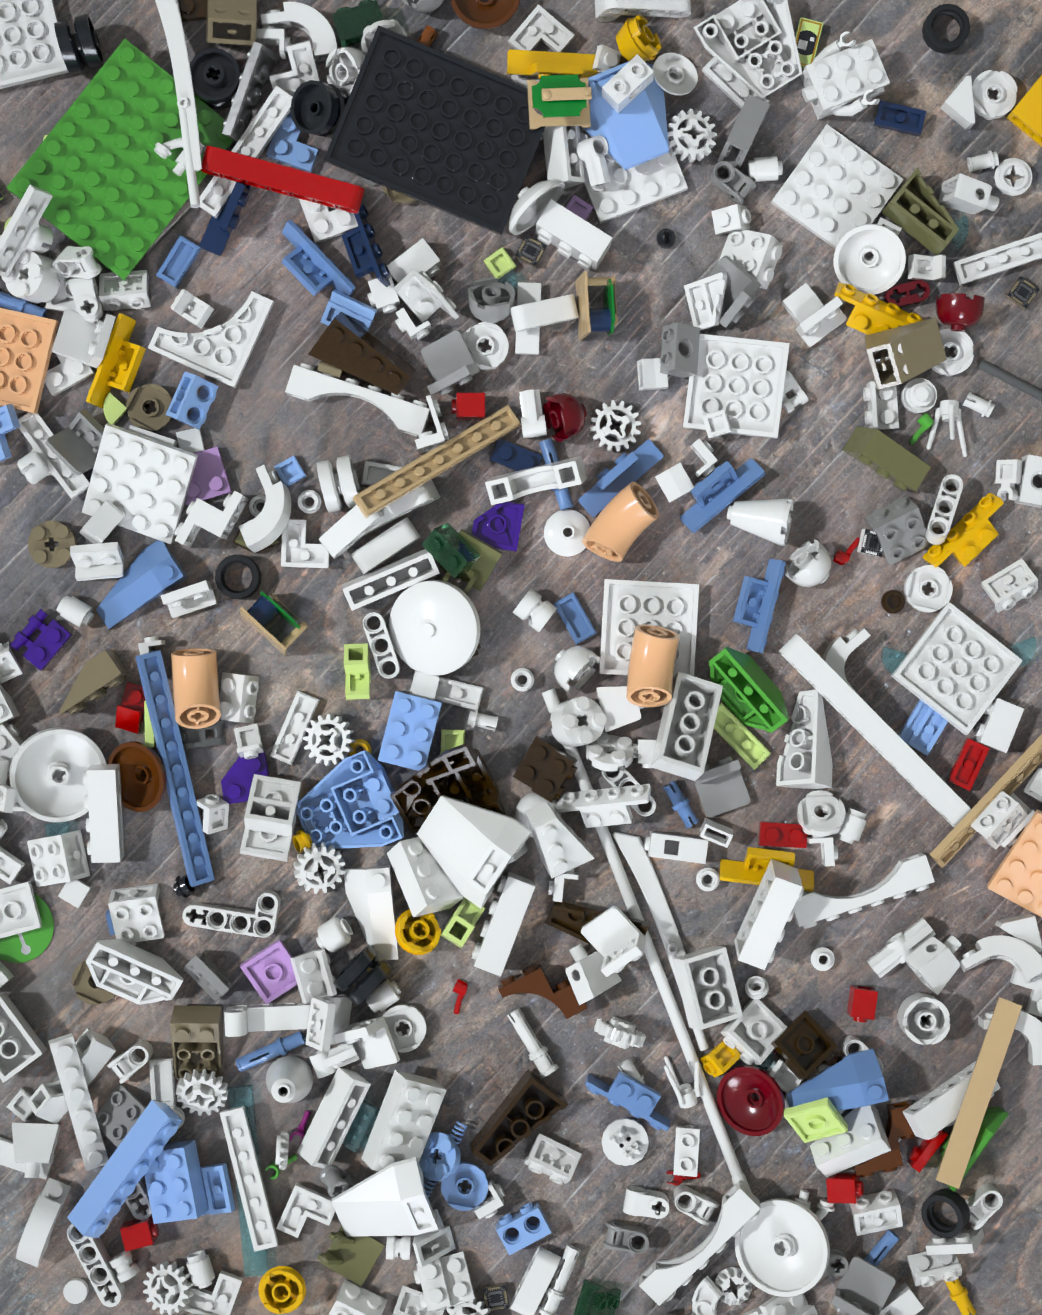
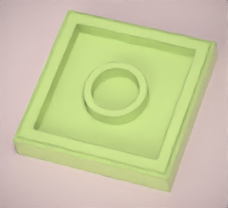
M828 1097L784 1109V1117L804 1143L848 1132V1124Z

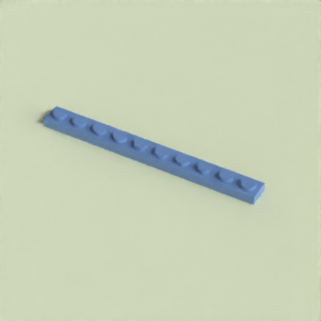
M161 650L136 655L135 658L158 755L166 773L167 793L189 885L194 887L215 879L181 734L175 719L173 700Z

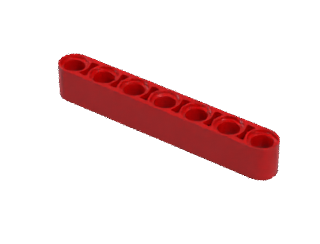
M205 146L201 161L202 169L200 171L206 174L355 214L359 213L365 191L364 188L354 184L213 146Z

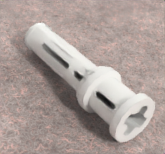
M520 1007L507 1014V1017L530 1053L528 1055L529 1060L533 1061L538 1068L540 1078H544L559 1068L558 1065L553 1063L547 1053L548 1048L541 1045Z
M566 1245L553 1281L545 1292L546 1294L541 1306L537 1308L540 1314L557 1315L556 1311L560 1301L565 1298V1286L581 1252L579 1248L573 1245Z

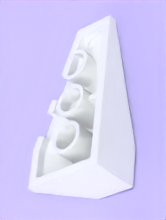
M817 690L800 691L791 717L792 727L789 735L786 734L784 742H787L783 756L779 755L777 762L776 786L802 789L832 788L833 763L823 698Z
M391 865L345 869V892L367 944L378 952L375 961L399 959L398 943L395 936L396 918Z

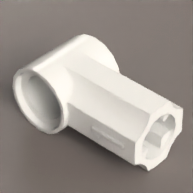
M601 135L582 140L577 145V154L586 163L591 187L611 182L605 159L609 149L608 143Z
M533 389L519 392L523 438L547 436L545 416L542 414L540 390Z
M346 1042L331 1048L330 1051H316L309 1055L318 1079L336 1072L338 1067H343L360 1060L355 1044L347 1045Z

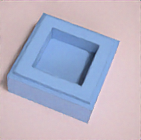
M295 455L274 466L281 481L287 487L306 477Z

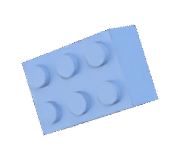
M395 691L378 761L417 771L425 767L443 702Z
M195 1140L166 1144L162 1153L156 1157L148 1172L144 1175L153 1222L158 1224L199 1218L209 1209Z

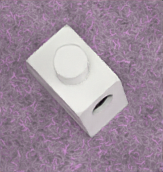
M960 173L943 182L938 202L947 208L976 214L985 209L995 211L999 204V198L990 195L991 185Z
M627 686L596 687L599 706L607 718L604 726L605 732L641 719L640 709L647 707L637 706L628 701L626 698Z
M953 935L944 943L935 937H930L909 954L904 961L919 980L938 995L960 967L959 961L953 954L962 944Z
M582 944L569 950L576 963L567 967L565 972L579 1005L595 998L622 981L615 972L606 977L600 971L604 957L598 951L588 955Z
M12 1123L14 1161L16 1163H26L24 1178H39L40 1164L52 1163L61 1125Z

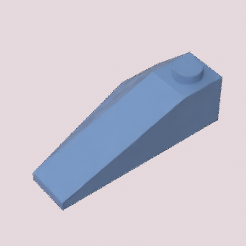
M157 540L140 552L123 574V577L119 579L97 607L96 611L108 629H111L188 578V576L166 543Z
M873 1048L848 1054L843 1060L832 1067L829 1066L824 1072L813 1079L807 1080L786 1094L789 1108L827 1097L837 1111L889 1101L884 1077Z

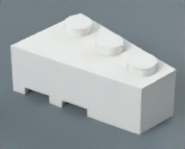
M547 802L525 811L541 861L551 878L595 859L585 842L577 836L573 829L563 821L561 816Z
M419 837L402 840L387 852L413 917L450 909L464 898Z
M874 1105L855 1108L843 1118L848 1124V1132L818 1139L810 1145L816 1167L826 1178L891 1151L881 1118Z

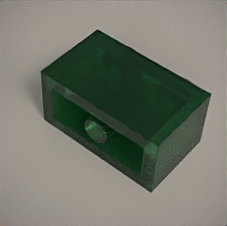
M364 0L358 6L352 8L342 7L332 14L342 48L361 43L364 28L383 20L377 0Z
M449 523L434 528L422 543V546L454 578L467 573L481 556Z

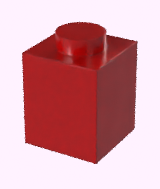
M456 393V399H452V413H456L457 419H485V393Z
M850 986L847 1013L853 1017L854 1021L866 1023L867 1019H875L878 991L871 987Z
M836 1173L826 1179L828 1203L856 1204L864 1194L863 1181H860V1175L857 1176L855 1173Z
M152 1215L144 1220L134 1219L126 1221L120 1227L126 1252L153 1245L157 1236H159L158 1224H154Z

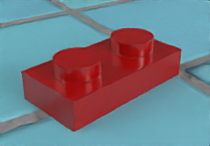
M966 738L947 781L970 791L990 748Z
M760 821L758 845L807 848V834L798 823Z
M942 1129L935 1138L930 1140L924 1139L918 1147L915 1146L908 1156L909 1160L907 1162L910 1166L920 1173L948 1134Z

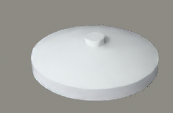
M428 580L410 586L397 598L390 614L389 632L394 649L409 667L426 675L438 676L458 670L472 658L479 644L480 620L473 602L460 588L449 582Z
M63 727L49 728L32 735L18 748L10 765V785L16 789L15 798L17 802L30 815L48 822H66L79 818L89 811V809H85V795H88L87 786H84L83 783L84 772H86L91 764H106V761L96 743L82 732Z
M784 1198L765 1200L760 1203L759 1215L753 1221L748 1220L743 1225L740 1234L735 1237V1252L738 1263L745 1276L762 1291L780 1297L800 1295L814 1287L827 1269L830 1258V1244L826 1230L818 1217L810 1209L796 1201Z

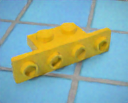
M512 49L507 51L508 75L538 76L539 80L541 76L578 75L580 79L597 75L598 71L592 69L595 54Z
M839 282L836 287L835 297L838 296V298L855 305L847 319L846 325L867 335L893 329L899 325L904 326L924 320L916 313H908L900 309L896 304L881 301L871 293H863L851 284Z
M122 313L118 314L103 360L97 368L86 402L103 408L104 401L111 387L127 393L130 392L146 350L139 345L129 342L136 320Z
M988 493L949 530L945 542L930 547L922 558L936 568L953 554L959 564L964 567L967 566L999 535L988 518L1004 504L1003 500L992 493Z
M748 847L744 862L720 860L719 879L722 881L760 885L771 859L793 867L795 853ZM798 869L804 891L813 892L814 872L812 870Z

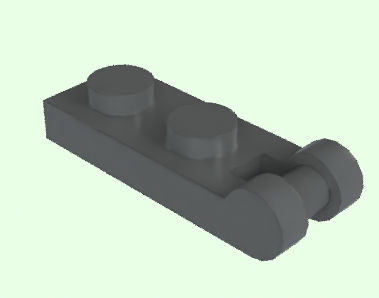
M224 720L217 721L214 725L200 729H189L178 725L184 749L226 744V737H223L222 729L225 727ZM206 729H213L214 738L207 739Z

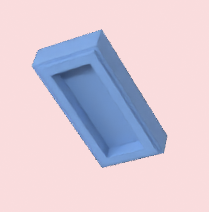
M180 235L156 276L178 289L202 249Z
M574 592L553 603L557 607L556 610L576 645L597 633Z

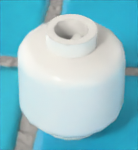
M333 917L318 927L316 941L321 949H327L335 953L350 943L353 931L345 919Z

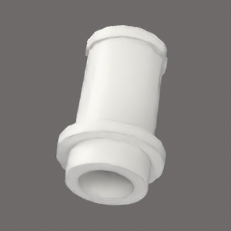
M989 150L987 154L967 158V166L970 173L986 168L994 169L995 166L999 165L996 151L992 152Z
M969 392L963 406L982 414L981 417H989L995 404L991 403L992 400L986 401Z
M475 710V712L470 711L467 725H471V728L476 726L495 732L498 716L478 713V710Z
M630 1058L617 1066L622 1072L645 1084L644 1076H640Z

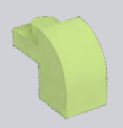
M368 643L344 644L346 700L370 699L371 666Z
M464 897L444 927L441 936L462 948L485 908L482 907L480 909Z

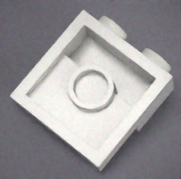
M751 998L742 1009L743 1017L731 1020L721 1031V1034L724 1036L723 1042L728 1047L736 1048L742 1053L740 1058L747 1065L753 1064L756 1066L762 1064L773 1051L774 1046L771 1042L787 1026L759 999Z
M463 1251L438 1258L424 1267H419L418 1263L416 1264L417 1269L413 1271L417 1285L421 1284L423 1293L419 1294L422 1308H427L428 1312L431 1313L476 1300Z
M804 1293L792 1297L773 1296L759 1306L763 1315H818L815 1306L808 1304Z

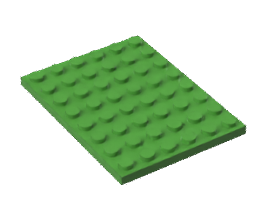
M124 39L6 187L8 191L20 200L23 198L29 185L44 189L52 194L53 197L42 217L80 247H91L93 257L123 281H125L189 199L186 170L181 176L176 175L172 171L177 165L175 160L183 151V147L169 150L172 154L170 157L167 156L166 159H163L154 151L157 142L163 144L173 139L182 138L174 78L127 39ZM194 95L199 142L204 146H213L227 150L234 140L222 134L225 119ZM200 170L196 172L198 186L208 175Z

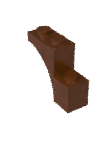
M534 964L522 969L523 974L515 978L513 975L502 979V984L498 986L502 998L517 993H531L542 996L554 1003L562 1011L566 1019L588 1008L586 1002L579 1005L568 979L557 983V988L553 990L541 965L536 967Z
M911 1100L887 1104L888 1120L885 1133L891 1151L853 1166V1171L857 1176L869 1177L874 1175L876 1171L892 1172L897 1170V1167L903 1166L897 1138L910 1139L915 1136L902 1112L913 1104Z

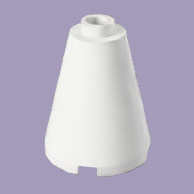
M788 498L735 501L733 506L729 505L727 519L731 520L730 524L780 546H785L792 521L791 513L789 512L793 511L794 500Z
M297 1056L278 1058L271 1064L266 1074L268 1091L276 1101L281 1103H295L304 1099L313 1085L311 1067L305 1060Z

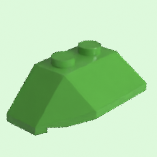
M725 647L709 660L711 682L723 686L720 699L742 724L772 733L790 719L781 691L751 656Z
M1000 1106L987 1108L963 1179L1009 1115ZM948 1135L941 1144V1160L943 1158L950 1135ZM947 1185L952 1191H956L957 1188Z

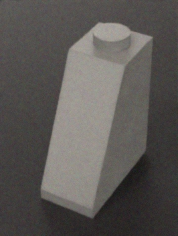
M748 95L717 163L727 161L740 170L770 106L769 103L760 97Z

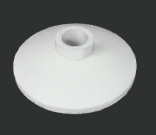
M665 53L660 55L653 64L654 79L664 91L673 95H686L695 88L698 74L692 62L686 57L677 53Z
M565 509L558 511L545 524L544 538L546 544L558 555L566 557L577 555L586 548L582 540L590 525L588 520L575 510ZM565 528L572 530L570 537L564 536L563 530Z

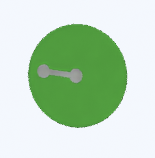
M34 894L43 926L0 938L1 960L10 963L31 961L42 954L48 947L53 936L54 921L49 907L38 895Z

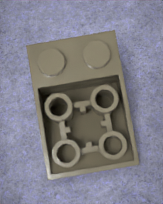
M207 0L206 42L253 46L254 41L256 42L257 0Z
M936 317L865 336L866 350L878 390L902 384L947 360Z
M104 650L84 664L59 711L61 714H78L88 707L86 705L88 701L99 700L107 694L106 689L109 687L116 688L127 681L125 676L130 674L115 650Z
M174 1005L170 1029L175 1080L184 1078L186 1072L192 1075L193 1069H196L198 1073H202V1070L206 1069L207 1074L214 1071L216 1078L219 1076L223 1077L222 1006Z

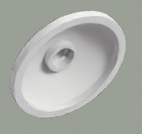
M550 179L538 182L531 188L525 187L517 196L519 199L511 212L509 231L513 235H519L535 225L550 200L552 199L557 202L565 189V183L561 179Z
M863 224L854 227L843 235L835 248L833 263L835 273L841 283L851 284L863 293L875 295L888 290L900 279L905 268L906 254L901 239L891 229L879 224ZM867 252L873 253V257L870 259L865 258L864 255Z

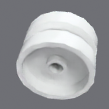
M350 455L337 458L336 466L338 473H335L333 464L329 460L317 462L318 477L328 513L341 511V495H343L345 503L349 508L356 506L352 498L360 493V485Z

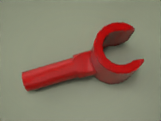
M857 537L846 552L839 549L834 556L833 562L839 565L847 563L851 554L859 545L860 538Z
M460 979L457 980L452 990L458 994L454 1014H459L463 997L468 989V984Z
M668 1170L666 1174L673 1175L674 1170ZM697 1173V1177L674 1175L673 1181L666 1183L678 1186L685 1180L700 1179L701 1175L700 1173Z

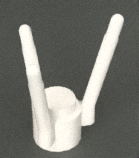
M942 400L940 401V408H935V417L926 449H931L939 419L942 417V421L949 422L951 440L955 438L956 421L962 455L967 457L959 401Z
M665 1056L666 1065L664 1069L677 1096L680 1108L695 1106L698 1103L697 1097L701 1096L699 1061L695 1062L693 1088L688 1083L679 1084L669 1057Z

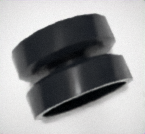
M88 14L75 17V30L67 19L54 23L58 45L65 65L71 75L84 71V60L91 69L104 65L100 41Z
M211 48L201 51L194 56L190 63L194 94L212 109L229 108L232 97L236 94L239 86V77L242 73L239 65L231 54L222 49Z
M314 80L302 83L296 89L291 101L290 111L295 126L303 133L333 138L349 95L346 90L338 85Z
M370 945L366 946L359 954H356L344 966L342 972L333 982L341 991L347 990L353 983L356 984L348 996L356 1006L362 1003L393 969L385 959L378 961L373 967L370 966L378 954Z

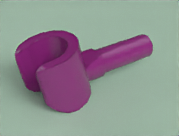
M305 1111L298 1128L292 1131L290 1142L294 1135H299L301 1137L299 1145H301L306 1135L304 1130L311 1114L310 1111Z

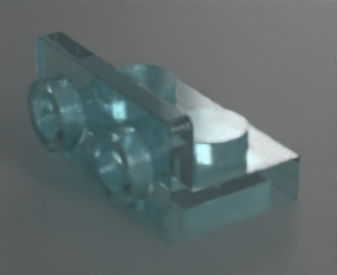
M363 1100L342 1145L355 1153H363L380 1108H376Z

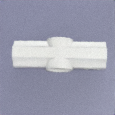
M921 918L904 932H899L886 942V946L869 958L867 963L878 977L881 978L899 963H905L904 959L930 937L935 936L936 933L924 918Z

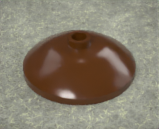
M450 0L455 14L465 24L473 28L488 30L507 23L516 13L520 0H489L487 2L482 0Z
M130 741L117 746L111 753L107 764H120L122 805L135 812L153 809L161 802L166 790V773L160 758L149 746L141 742Z

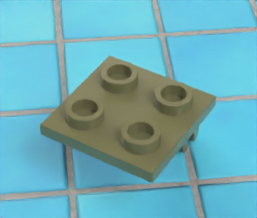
M461 529L440 566L441 569L447 572L443 581L448 582L453 574L468 583L463 591L466 595H468L472 587L481 591L503 552Z
M341 1226L338 1232H331L329 1238L333 1242L327 1252L319 1253L317 1259L321 1261V1264L362 1287L385 1244L372 1236H346Z

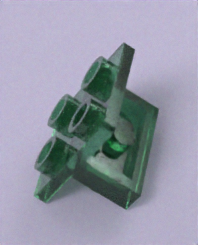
M590 1279L584 1280L573 1315H614L620 1303L621 1290L618 1288L607 1289Z

